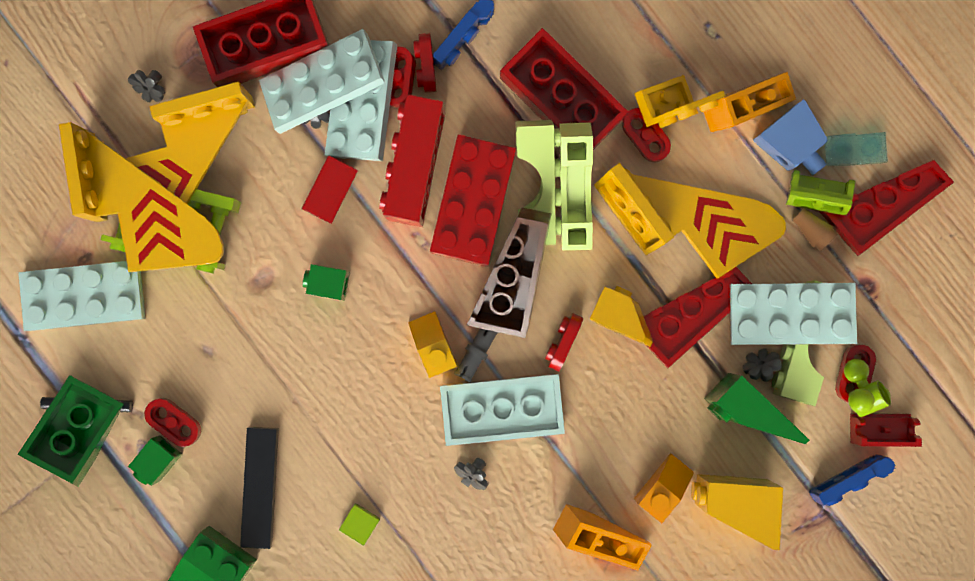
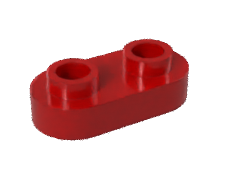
M418 34L419 40L413 41L415 59L421 58L422 69L416 70L418 88L424 87L425 93L437 92L431 34Z
M397 47L390 100V106L399 108L400 102L405 103L407 94L412 95L416 60L414 55L404 47ZM405 60V66L398 68L399 62ZM402 89V94L399 97H395V91Z
M639 107L629 110L622 121V128L625 134L647 161H662L671 150L670 139L658 123L646 127ZM639 120L642 127L640 129L633 128L632 121ZM656 143L659 146V152H652L649 148L650 144Z
M574 313L571 314L570 318L564 316L557 331L562 335L557 344H551L545 357L546 360H549L548 367L558 372L560 371L581 327L583 317Z
M852 345L843 354L835 390L838 397L845 402H848L849 398L846 386L851 381L845 377L844 367L848 361L854 359L856 354H859L861 360L868 365L869 375L867 381L869 384L872 381L876 365V355L869 346ZM851 382L854 385V390L859 389L856 383Z
M159 398L151 401L146 406L144 412L146 422L173 444L179 447H186L194 444L201 435L199 422L171 400ZM161 407L165 408L167 411V416L165 418H162L159 415V409ZM184 425L188 426L191 430L189 436H185L182 433Z

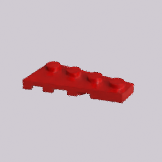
M932 160L891 180L877 184L866 191L854 194L852 206L847 215L824 211L819 212L830 225L835 227L834 230L852 251L859 256L952 185L954 181L935 160Z
M737 267L719 278L715 277L698 288L677 297L675 300L662 307L660 306L644 316L653 341L651 347H647L667 369L730 313V284H752Z

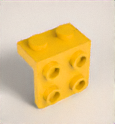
M684 75L634 93L646 127L659 123L660 128L678 122L676 119L677 115L679 120H683L698 114L697 107L700 108L701 112L718 106L717 99L726 96L723 90L694 101Z

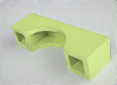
M552 120L515 121L517 157L531 163L541 176V185L537 196L531 203L522 208L552 213L546 245H556V235H561V217H556L555 206H561L560 188H555V177H560V159L554 158V147H560L559 128L554 129Z
M591 123L560 124L562 251L592 250L591 171L593 166V134Z
M813 280V281H807L806 283H822V282ZM784 344L780 354V358L783 359L782 368L780 371L775 372L772 380L773 394L816 406L824 377L811 364L808 354L809 344Z

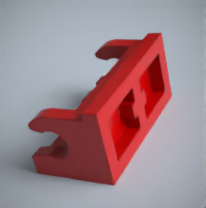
M328 155L301 209L332 224L358 170Z
M850 413V443L858 446L922 447V438L915 434V426H919L921 423L918 418L911 417V414L871 413L860 417L857 413Z

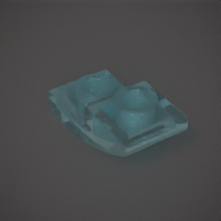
M885 132L826 136L828 140L825 143L826 166L887 163L888 161Z

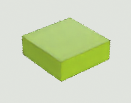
M355 503L339 531L364 546L380 518Z

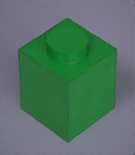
M311 264L310 270H306L303 277L302 285L306 288L305 294L345 301L350 272Z
M159 435L148 441L128 467L134 471L133 476L139 482L152 486L163 479L181 457L182 453Z

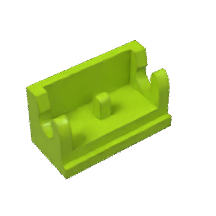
M794 170L791 176L786 205L847 215L852 206L855 180H849V182L845 183L800 175V171Z

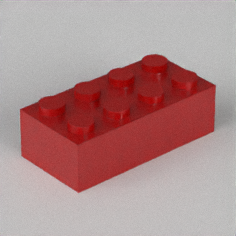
M265 0L192 26L211 81L216 87L235 82L241 84L267 75L329 46L313 0Z
M543 28L500 70V79L542 120H552L554 129L559 128L560 131V124L591 123L593 150L623 121L629 112Z
M407 94L406 102H400L397 116L401 126L400 132H394L391 150H394L395 155L394 162H388L385 179L388 180L389 184L388 191L382 192L379 209L382 210L383 216L388 221L423 228L446 114L443 101Z
M457 135L430 247L431 254L489 267L516 148Z

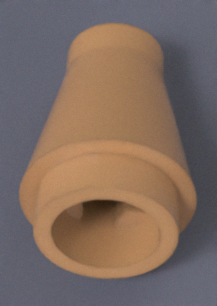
M806 208L792 220L801 230L812 248L816 247L820 251L838 235L833 230L834 226L810 213Z

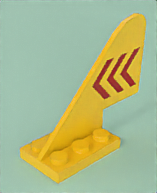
M239 82L149 106L152 118L161 124L167 147L125 159L188 204L239 117L248 112L247 109L255 107L253 98ZM118 213L119 223H120V228H121V234H122V239H123V233H122V227H121L120 214Z
M72 122L59 124L72 215L94 222L108 220L107 215L120 214L128 272L208 265L216 263L222 258L224 245L219 232L205 216L100 141L94 133Z
M620 163L611 168L594 184L595 188L645 255L665 245L682 231L716 278L729 272L785 234L786 222L784 218L768 204L751 198L633 175L628 169L623 168Z

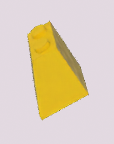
M697 474L696 482H692L691 498L695 500V504L708 515L773 550H780L783 487L768 479Z

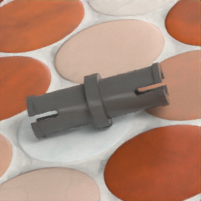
M480 328L472 344H468L465 348L467 353L454 374L471 383L482 360L487 359L488 354L486 353L498 332Z

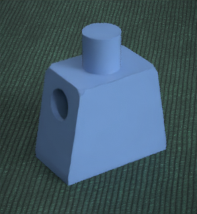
M804 99L753 139L760 148L788 171L802 163L813 176L827 165L816 152L828 141L827 137Z

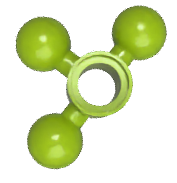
M852 359L846 363L844 367L845 377L849 381L856 383L859 388L849 392L848 403L853 411L860 417H864L891 405L890 392L879 380L868 383L869 367L863 360Z

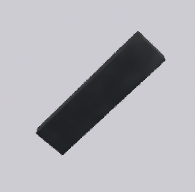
M247 428L240 548L270 549L272 547L279 428Z

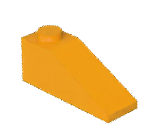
M788 72L728 93L725 97L717 99L718 106L704 111L710 132L737 126L796 100Z
M568 504L565 505L553 528V531L567 549L639 570L652 546L650 542L589 511Z

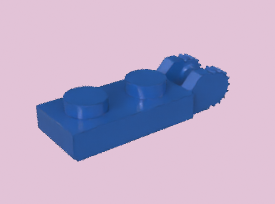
M479 0L466 13L434 52L433 61L435 66L443 70L447 64L452 66L461 54L459 51L461 46L465 42L470 44L479 32L477 27L479 25H487L492 15H494V3L492 0Z
M876 454L810 489L809 493L815 502L831 506L840 502L843 499L842 495L851 490L858 491L868 486V481L876 476L880 478L887 477L888 474L894 472L896 465L892 461L893 459Z

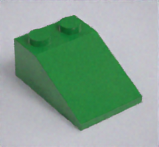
M728 373L704 398L710 404L707 409L719 420L722 419L726 423L730 420L802 444L809 442V439L742 375Z
M69 375L17 455L79 487L96 460L124 404Z
M208 526L195 538L168 581H243L257 559L211 526Z

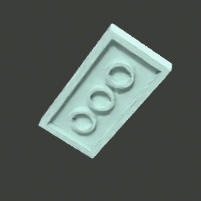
M361 29L260 79L259 82L274 130L281 134L384 84L385 80L369 36L364 29Z
M370 40L385 83L330 109L325 156L328 157L329 155L333 158L383 161L397 44L395 42Z
M127 261L18 272L24 331L146 319L141 271L128 272Z
M856 283L730 284L731 345L857 344Z
M559 374L440 386L446 446L565 434Z

